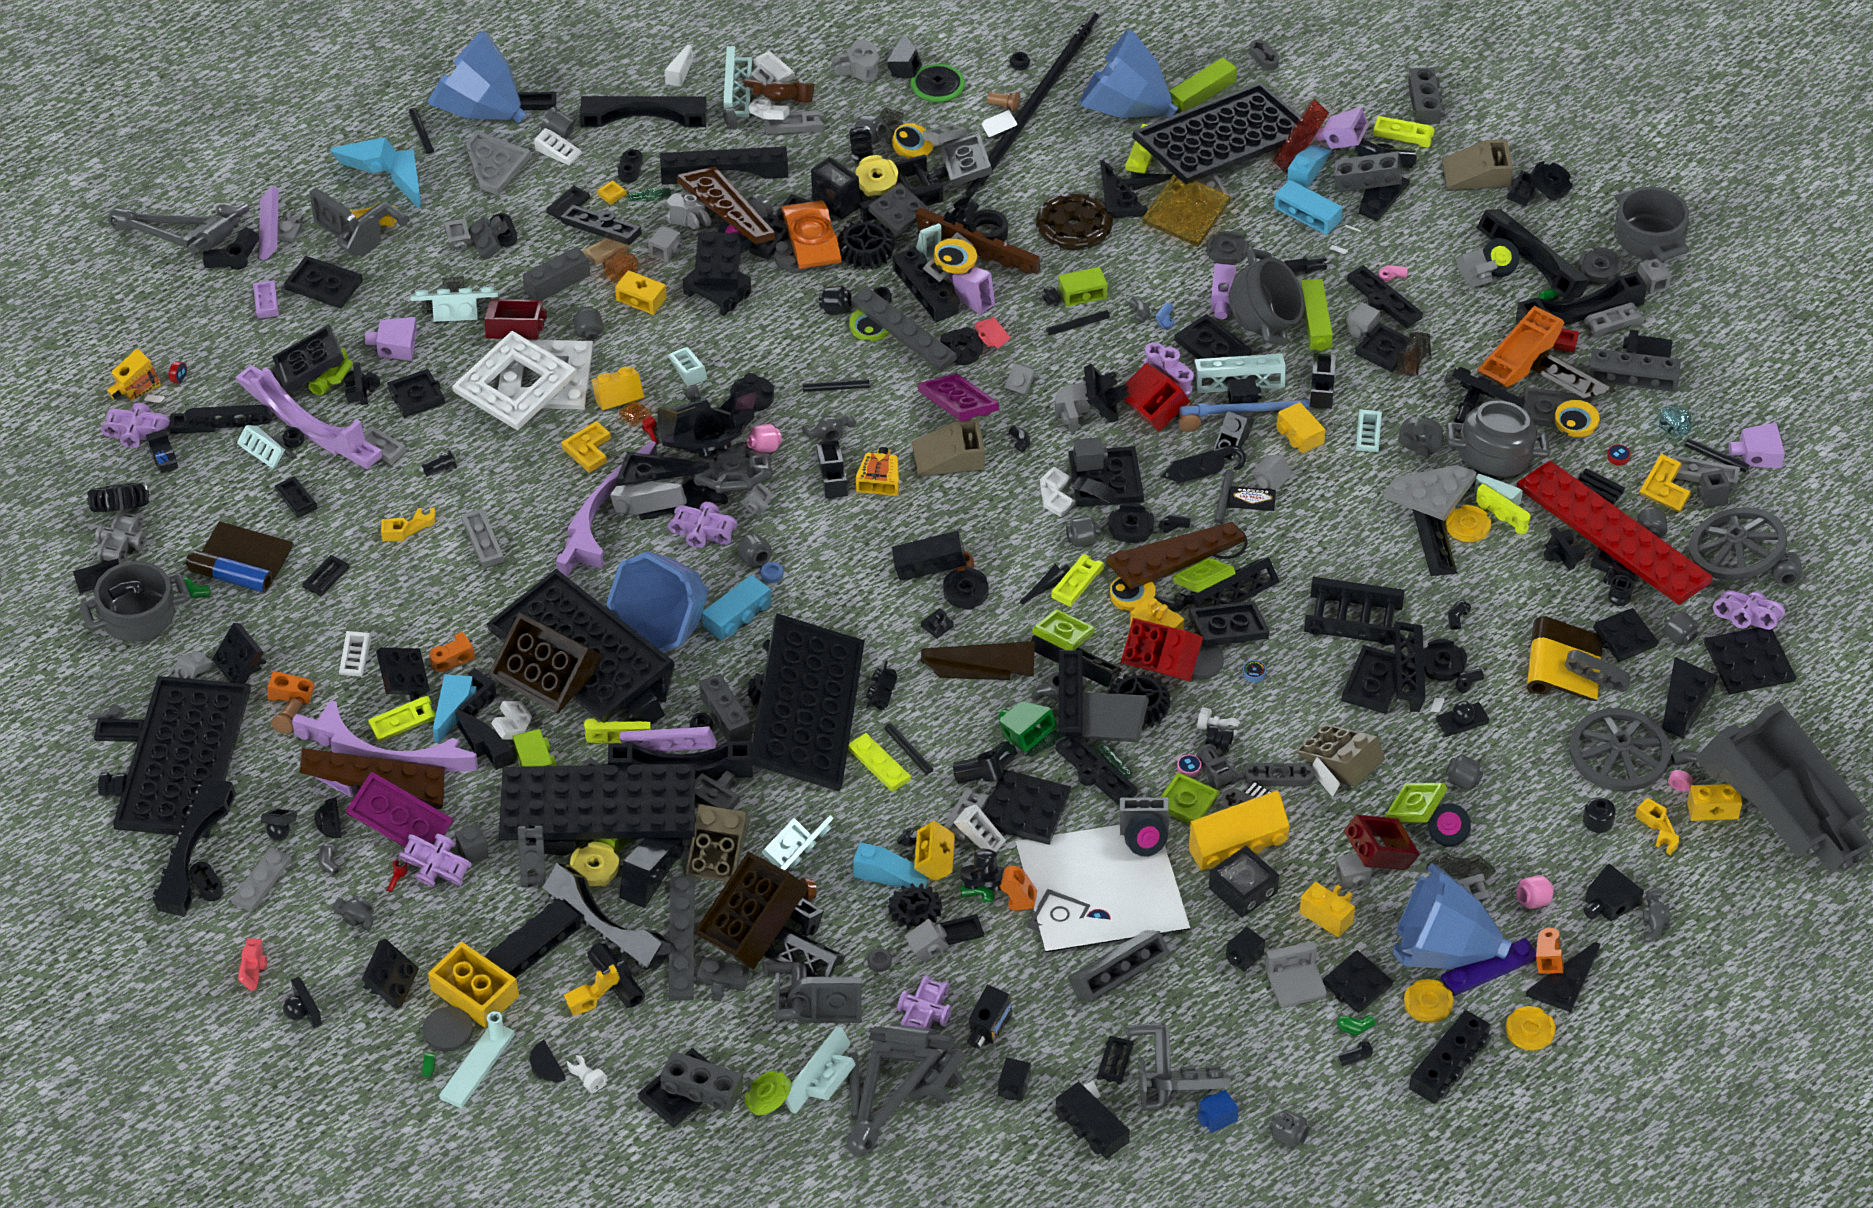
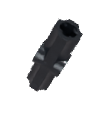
M599 942L593 945L590 951L587 952V956L598 971L601 970L602 974H607L610 971L609 966L614 964L620 977L618 983L613 985L609 991L613 990L627 1008H633L645 999V993L632 978L628 965L623 960L619 961L605 943L601 944Z

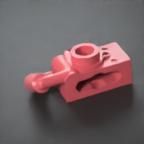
M994 316L990 319L978 321L974 325L979 333L978 336L987 347L995 346L999 349L1011 339Z
M247 938L245 947L243 946L238 980L250 991L256 990L260 976L259 972L266 970L267 955H263L262 939Z

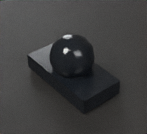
M1466 701L1458 702L1452 711L1436 716V721L1446 737L1489 724L1490 720L1479 702L1471 704Z
M277 808L261 815V823L267 824L266 831L268 836L276 841L283 840L289 835V824L297 819L296 811Z
M299 976L291 979L295 996L285 1000L283 1004L285 1016L292 1020H299L306 1015L313 1029L321 1026L320 1011Z

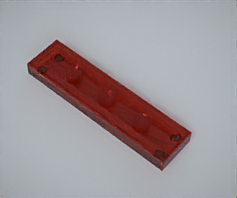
M1315 99L1310 101L1272 160L1285 173H1288V167L1296 155L1309 146L1329 115V112Z

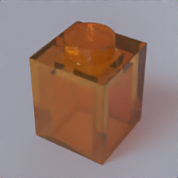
M622 248L603 261L604 275L617 284L628 270L638 273L637 258Z

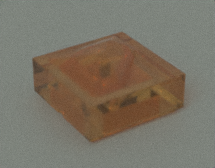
M637 400L632 401L619 410V416L634 427L646 417L651 416L650 410Z

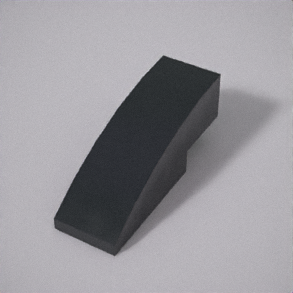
M1314 353L1310 407L1332 409L1336 355Z
M838 440L816 443L825 498L848 496L844 462Z
M460 710L455 712L457 726L472 751L476 753L477 758L486 754L495 770L513 764L512 750L495 730L470 714Z

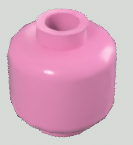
M772 424L754 426L747 436L748 447L760 453L775 452L782 441L779 429L775 428Z
M1542 875L1522 879L1516 890L1519 903L1528 909L1549 905L1554 893L1553 885Z

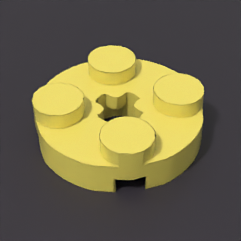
M872 155L860 161L855 175L859 177V188L864 191L865 195L871 197L874 195H884L896 187L898 169L890 159L887 161L882 159V156ZM875 172H876L878 175H882V176H880V178H874V177H872V176H873V173H875Z
M602 842L588 843L587 847L582 849L579 847L573 852L570 866L587 878L588 886H606L618 874L619 858L610 845ZM595 861L599 862V866L597 867H591L589 865L594 864Z

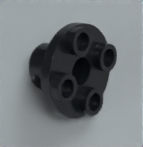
M979 849L974 853V864L961 869L960 879L964 882V887L968 889L988 887L990 890L999 891L1001 890L1000 886L1004 868L997 866V853L995 851Z

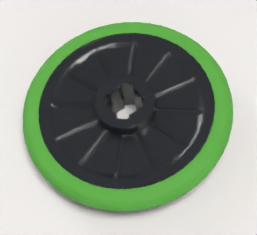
M945 64L924 66L920 68L915 78L911 79L913 92L921 99L929 102L950 101L958 97L965 87L963 75L956 68Z

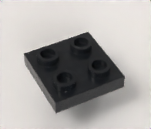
M1092 364L1085 366L1083 381L1087 389L1085 394L1086 400L1090 405L1096 407L1101 417H1105L1109 422L1118 421L1117 403L1129 396V393L1126 391L1128 386L1123 384L1113 387L1118 383L1115 379L1117 377L1115 372L1102 375Z
M240 623L232 624L212 658L229 682L245 684L252 672L262 669L259 665L266 664V660L262 658L264 652Z
M381 647L376 651L386 694L426 695L430 692L420 648Z
M387 939L380 940L361 979L365 982L363 988L371 989L370 993L381 996L392 1007L401 1008L419 968Z

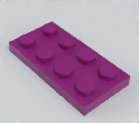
M957 373L918 383V392L959 421H969L973 417L988 416L992 412L999 411V402Z
M372 771L345 811L347 815L406 848L409 842V835L417 836L434 845L436 834L445 836L454 822L451 817Z

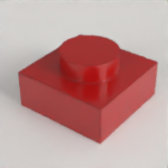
M1562 328L1553 345V349L1575 353L1579 331Z

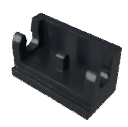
M802 898L789 918L804 926L802 934L807 937L809 933L814 935L818 931L824 911Z

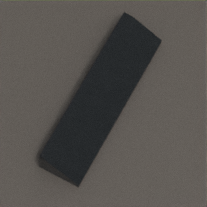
M1412 509L1430 576L1457 574L1443 520Z
M1033 635L1031 641L1035 642V653L1059 664V650L1064 649ZM1083 650V676L1108 688L1122 669Z

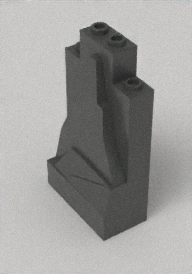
M1780 701L1765 708L1752 722L1738 728L1734 724L1720 731L1695 757L1713 780L1722 777L1749 802L1756 805L1798 859L1806 854L1809 857L1816 854L1832 874L1839 869L1842 872L1847 870L1854 864L1853 861L1860 863L1869 855L1867 851L1873 846V843L1861 827L1865 825L1863 820L1870 813Z

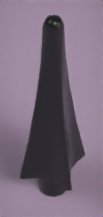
M1131 172V178L1123 180L1129 187L1132 186L1135 191L1160 182L1176 179L1177 177L1174 174Z
M1054 564L1039 583L1020 600V604H1025L1032 598L1056 586L1070 570V567L1064 564L1059 568Z

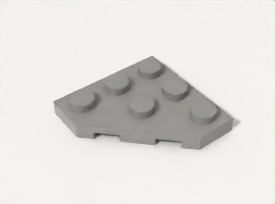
M476 131L466 142V150L480 189L495 195H499L531 158L530 150L480 131Z
M1452 465L1393 479L1384 491V499L1445 521L1476 480V472L1459 465Z

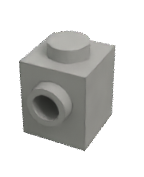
M661 226L648 241L649 255L665 262H669L682 249L680 232L665 226Z
M1655 258L1639 264L1638 273L1647 285L1646 290L1649 294L1669 288L1671 273L1662 261Z
M1361 302L1354 312L1351 311L1346 318L1347 332L1355 338L1363 339L1366 332L1370 333L1379 323L1380 310Z
M1267 455L1252 471L1260 488L1278 490L1293 474L1284 455Z
M1357 853L1336 857L1335 873L1342 890L1352 887L1362 888L1370 883L1371 874H1374V868L1365 867Z
M927 919L905 935L913 952L923 962L940 955L944 949L949 947L945 940L947 934L940 924L935 925L930 919Z

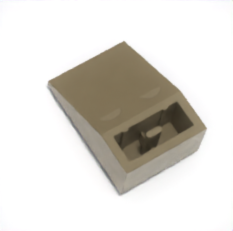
M1507 139L1485 140L1442 158L1447 190L1511 187L1513 165Z
M979 419L955 421L912 441L918 476L985 470V450Z
M1328 724L1321 726L1313 736L1304 741L1296 750L1298 754L1311 763H1314L1316 757H1318L1340 783L1354 787L1385 760L1377 736Z
M699 804L695 822V837L692 838L686 876L728 882L738 867L747 837L750 816L747 812Z

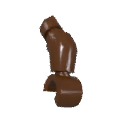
M745 79L744 86L753 88V96L761 97L762 94L765 98H770V101L783 102L793 99L797 102L809 103L813 100L815 83H801L798 80H794L792 83L773 81V83L767 82L765 85L762 81Z

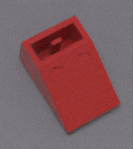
M1145 363L1125 383L1128 386L1126 391L1129 393V396L1122 400L1157 432H1160L1180 412V407L1186 406L1190 402L1185 392L1176 383L1148 363Z
M1133 618L1120 663L1191 682L1203 637L1185 630Z

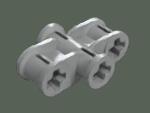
M119 510L111 527L106 526L104 523L98 525L95 540L97 543H100L97 552L99 562L118 558L120 564L124 562L130 548H135L136 551L141 552L146 543V533L140 531L144 524L143 513L133 514L125 510Z

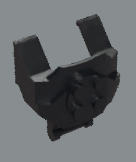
M740 381L733 382V395L721 407L711 408L708 400L701 397L692 398L690 402L670 409L659 407L657 411V425L662 445L670 448L685 449L690 453H698L700 457L711 455L712 450L715 449L724 450L731 448V441L741 436L746 426L755 418L753 406L757 387Z

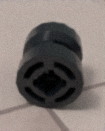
M1624 575L1613 577L1610 582L1609 601L1616 606L1629 604L1633 591V581Z
M1210 724L1205 745L1219 746L1221 751L1229 752V744H1232L1234 729L1226 728L1222 731L1218 726Z
M101 772L98 780L99 795L108 796L109 794H115L116 797H121L127 779L126 773L111 775L109 772Z

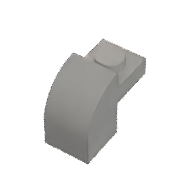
M1482 249L1462 254L1456 259L1459 271L1470 287H1476L1493 281L1491 272L1498 268L1496 261L1487 262Z
M1084 382L1063 387L1055 397V418L1061 417L1063 425L1068 426L1069 432L1078 431L1079 413L1090 412V404L1085 397L1087 389Z

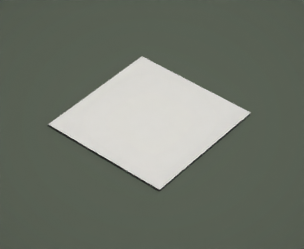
M1120 825L1057 834L1053 836L1050 845L1029 839L1015 841L1022 869L1038 891L1034 912H1036L1037 906L1047 889L1091 905L1084 918L1079 919L1085 906L1051 894L1049 895L1036 917L1037 923L1042 924L1039 926V931L1045 952L1132 939L1145 930L1160 931L1161 934L1190 930L1165 845L1163 849L1149 857L1139 856L1133 853L1126 845L1124 835H1120ZM1063 906L1069 910L1070 916L1063 922H1057L1051 918V910L1054 907ZM1056 909L1053 911V917L1058 920L1065 919L1067 912L1064 909ZM1094 909H1102L1109 913L1111 920L1086 916Z

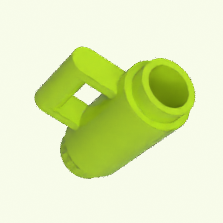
M341 348L345 360L340 365L326 370L316 379L309 380L308 388L312 393L323 395L329 391L333 384L341 383L353 366V362L348 359L345 348Z

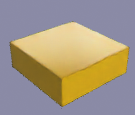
M612 180L599 188L597 195L612 205L626 196L627 191Z

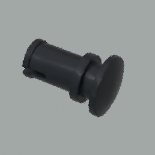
M446 448V454L440 453L439 457L421 463L426 477L442 469L448 470L452 465L454 469L457 468L455 456L449 448Z

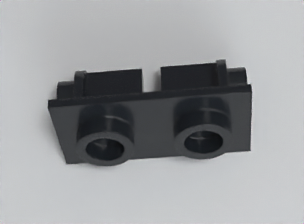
M887 661L881 669L877 667L873 673L871 680L874 681V685H871L866 693L865 698L869 699L866 708L873 704L876 705L878 710H884L889 705L898 676L894 669L886 668Z

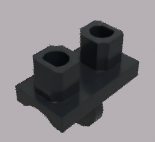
M360 362L354 363V370L349 371L343 378L346 387H350L345 389V395L348 403L360 401L361 405H368L367 390L374 392L380 386V378L372 372H368L366 375L361 373Z
M1556 527L1551 528V538L1545 544L1544 558L1549 562L1555 560L1556 563L1562 561L1568 570L1575 569V564L1585 557L1584 548L1581 545L1570 546L1574 543V537L1570 530L1559 532Z

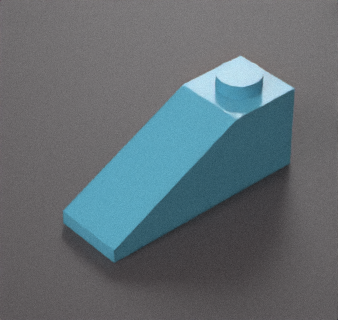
M384 137L332 147L330 151L339 163L369 173H379L391 170L396 150Z
M1314 144L1296 155L1288 167L1287 182L1292 180L1308 189L1332 153V150Z
M414 149L396 151L391 170L386 172L391 174L392 181L416 207H421Z
M444 674L433 725L435 743H440L457 724L455 712L459 711V707L477 692V686L473 685L472 676Z
M859 843L853 860L854 878L896 887L905 886L906 888H910L911 883L915 887H919L922 883L924 889L929 879L914 869V863L886 848Z

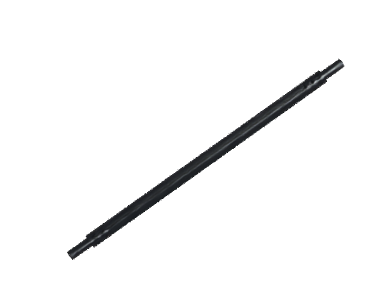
M1093 12L1088 20L1082 23L1016 116L1017 126L1007 129L989 154L988 159L992 171L1092 32V27L1099 18L1096 12ZM991 174L984 178L973 180L965 194L973 197L980 185H984Z

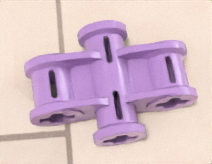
M1160 343L1148 344L1145 348L1147 358L1144 364L1148 363L1169 377L1185 392L1186 396L1191 395V381H1193L1194 374L1183 363L1178 362L1180 352L1172 347L1165 348Z
M135 403L132 405L131 411L116 408L109 409L106 414V423L102 425L101 431L105 436L120 437V442L125 447L138 448L140 440H147V434L168 428L170 420L163 414L151 413V409L143 403Z
M703 502L700 505V509L685 505L677 506L674 511L675 516L669 521L668 528L672 533L687 535L686 542L690 546L703 548L706 540L728 545L731 541L732 531L736 530L738 523L729 515L719 514L720 510L715 504Z
M1728 590L1713 605V610L1717 616L1731 620L1738 628H1746L1751 624L1770 630L1785 615V609L1780 603L1767 600L1762 593L1757 591L1746 595Z
M436 834V842L433 845L417 836L409 835V842L403 853H400L398 857L408 864L421 868L420 873H416L415 879L431 887L435 885L434 880L436 876L455 885H462L463 882L461 880L467 868H471L472 863L463 857L449 852L451 847L456 845L453 840L441 834Z
M925 975L915 996L909 995V992L904 990L897 1005L898 1012L906 1011L901 1025L930 1029L933 1021H936L945 1027L952 1011L951 1005H942L949 991V983H940L931 980L929 976Z

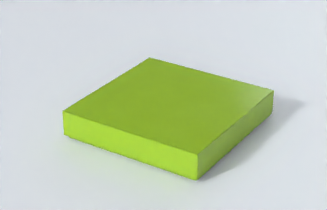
M1209 557L1174 574L1172 578L1177 585L1198 593L1236 573L1233 566Z
M1055 609L1033 627L1032 634L1064 650H1075L1091 638L1096 628Z
M1178 772L1160 797H1168L1170 816L1190 824L1191 821L1204 817L1219 797L1220 791Z
M1405 783L1385 817L1398 818L1400 822H1428L1448 788L1445 783Z

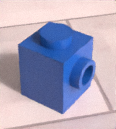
M1223 1090L1214 1095H1208L1199 1102L1197 1118L1202 1127L1207 1126L1209 1131L1213 1133L1238 1121L1239 1107L1228 1092Z

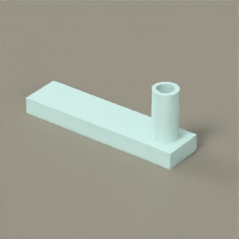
M497 1011L490 1012L487 1015V1030L439 1094L441 1100L462 1109L514 1037V1030L503 1026L502 1015Z

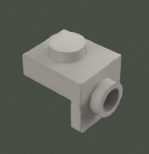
M759 64L746 79L762 81L766 85L767 82L771 83L775 77Z
M466 219L444 222L449 248L455 247V250H461L471 244Z
M1014 363L1004 388L1026 396L1033 378L1037 379L1038 374L1033 370L1034 367L1029 364L1021 363V365Z
M759 483L752 490L746 491L740 503L749 512L759 515L769 507L767 503L773 493Z
M198 651L180 656L177 660L174 677L196 679L197 674L209 671L213 667L214 661Z

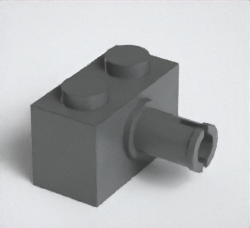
M1142 792L1137 798H1120V835H1124L1126 826L1134 817L1143 813H1152L1160 817L1167 826L1169 835L1168 797H1152L1146 792V798H1143Z

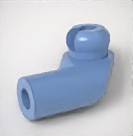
M1167 302L1163 304L1155 316L1160 327L1166 330L1171 329L1175 322L1174 318L1171 320V315H1169L1173 310V306Z

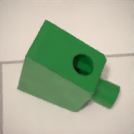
M1024 701L1019 702L1011 710L1002 709L998 715L1004 737L1025 753L1057 727L1051 708Z

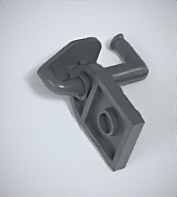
M316 187L309 192L314 222L337 236L338 245L349 254L363 257L379 245L381 240L379 220L385 215L389 214L395 218L400 226L407 225L410 220L409 216L387 202L378 203L356 219L350 210L341 202L332 199L326 192H322Z
M799 962L762 963L765 976L776 973V1023H780V1020L794 1018L807 1023H862V977H806V966ZM780 973H792V985L789 989H780ZM780 1004H786L787 1008H780Z
M1164 1023L1124 1025L1128 1039L1137 1035H1154L1156 1071H1146L1143 1057H1138V1081L1142 1111L1156 1110L1163 1107L1171 1091L1230 1088V1077L1225 1069H1221L1219 1065L1206 1066L1205 1070H1195V1067L1185 1066L1181 1067L1180 1071H1171L1169 1028ZM1152 1086V1088L1157 1089V1099H1147V1087Z

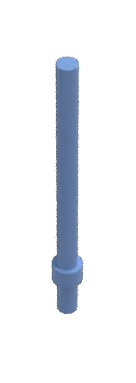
M1309 400L1221 405L1198 403L1196 406L1180 407V415L1195 414L1199 417H1205L1208 414L1227 413V411H1235L1237 413L1278 411L1298 402H1301L1306 409H1309L1310 402Z

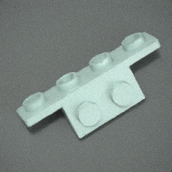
M481 287V291H472V288H460L459 292H450V289H438L437 293H428V290H416L415 294L410 296V301L432 300L434 322L477 320V298L498 297L499 290H494V287Z
M830 815L812 834L793 818L761 853L781 869L786 870L788 866L793 869L802 860L799 855L803 850L808 853L817 844L814 839L818 835L822 838L831 829L828 824L834 818Z
M837 1026L791 1083V1091L785 1100L790 1112L797 1113L809 1097L829 1100L856 1065L852 1057L842 1056L850 1046V1041L842 1027Z

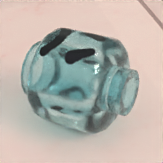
M1677 404L1669 407L1665 406L1659 413L1660 428L1673 437L1685 436L1692 428L1691 414Z

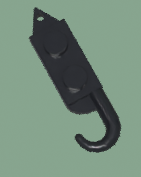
M1236 445L1225 446L1171 461V465L1160 477L1179 484L1214 474L1223 469L1225 463L1224 456L1230 454H1237L1239 456V464L1234 467L1236 471L1244 466L1246 455Z

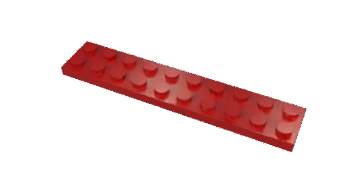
M1551 460L1517 482V488L1523 490L1524 494L1676 604L1681 605L1712 583L1713 576Z

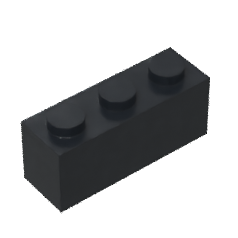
M959 531L892 547L894 566L899 580H911L967 565L964 545Z
M1079 1081L1056 1097L1055 1113L1059 1120L1062 1122L1067 1121L1072 1126L1075 1135L1080 1139L1084 1138L1095 1154H1101L1107 1160L1129 1143L1130 1129Z

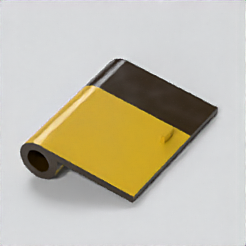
M1548 616L1536 618L1532 629L1527 690L1530 693L1545 695L1552 688L1590 701H1597L1599 684L1569 671L1565 667L1567 654L1572 650L1582 651L1601 660L1602 639L1596 633ZM1593 669L1594 672L1600 673V670Z

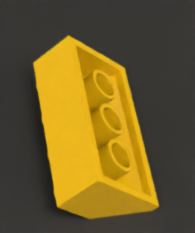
M1279 791L1265 794L1190 822L1189 851L1201 871L1208 868L1212 870L1245 845L1257 854L1266 847L1272 845L1279 846L1288 840L1290 826Z

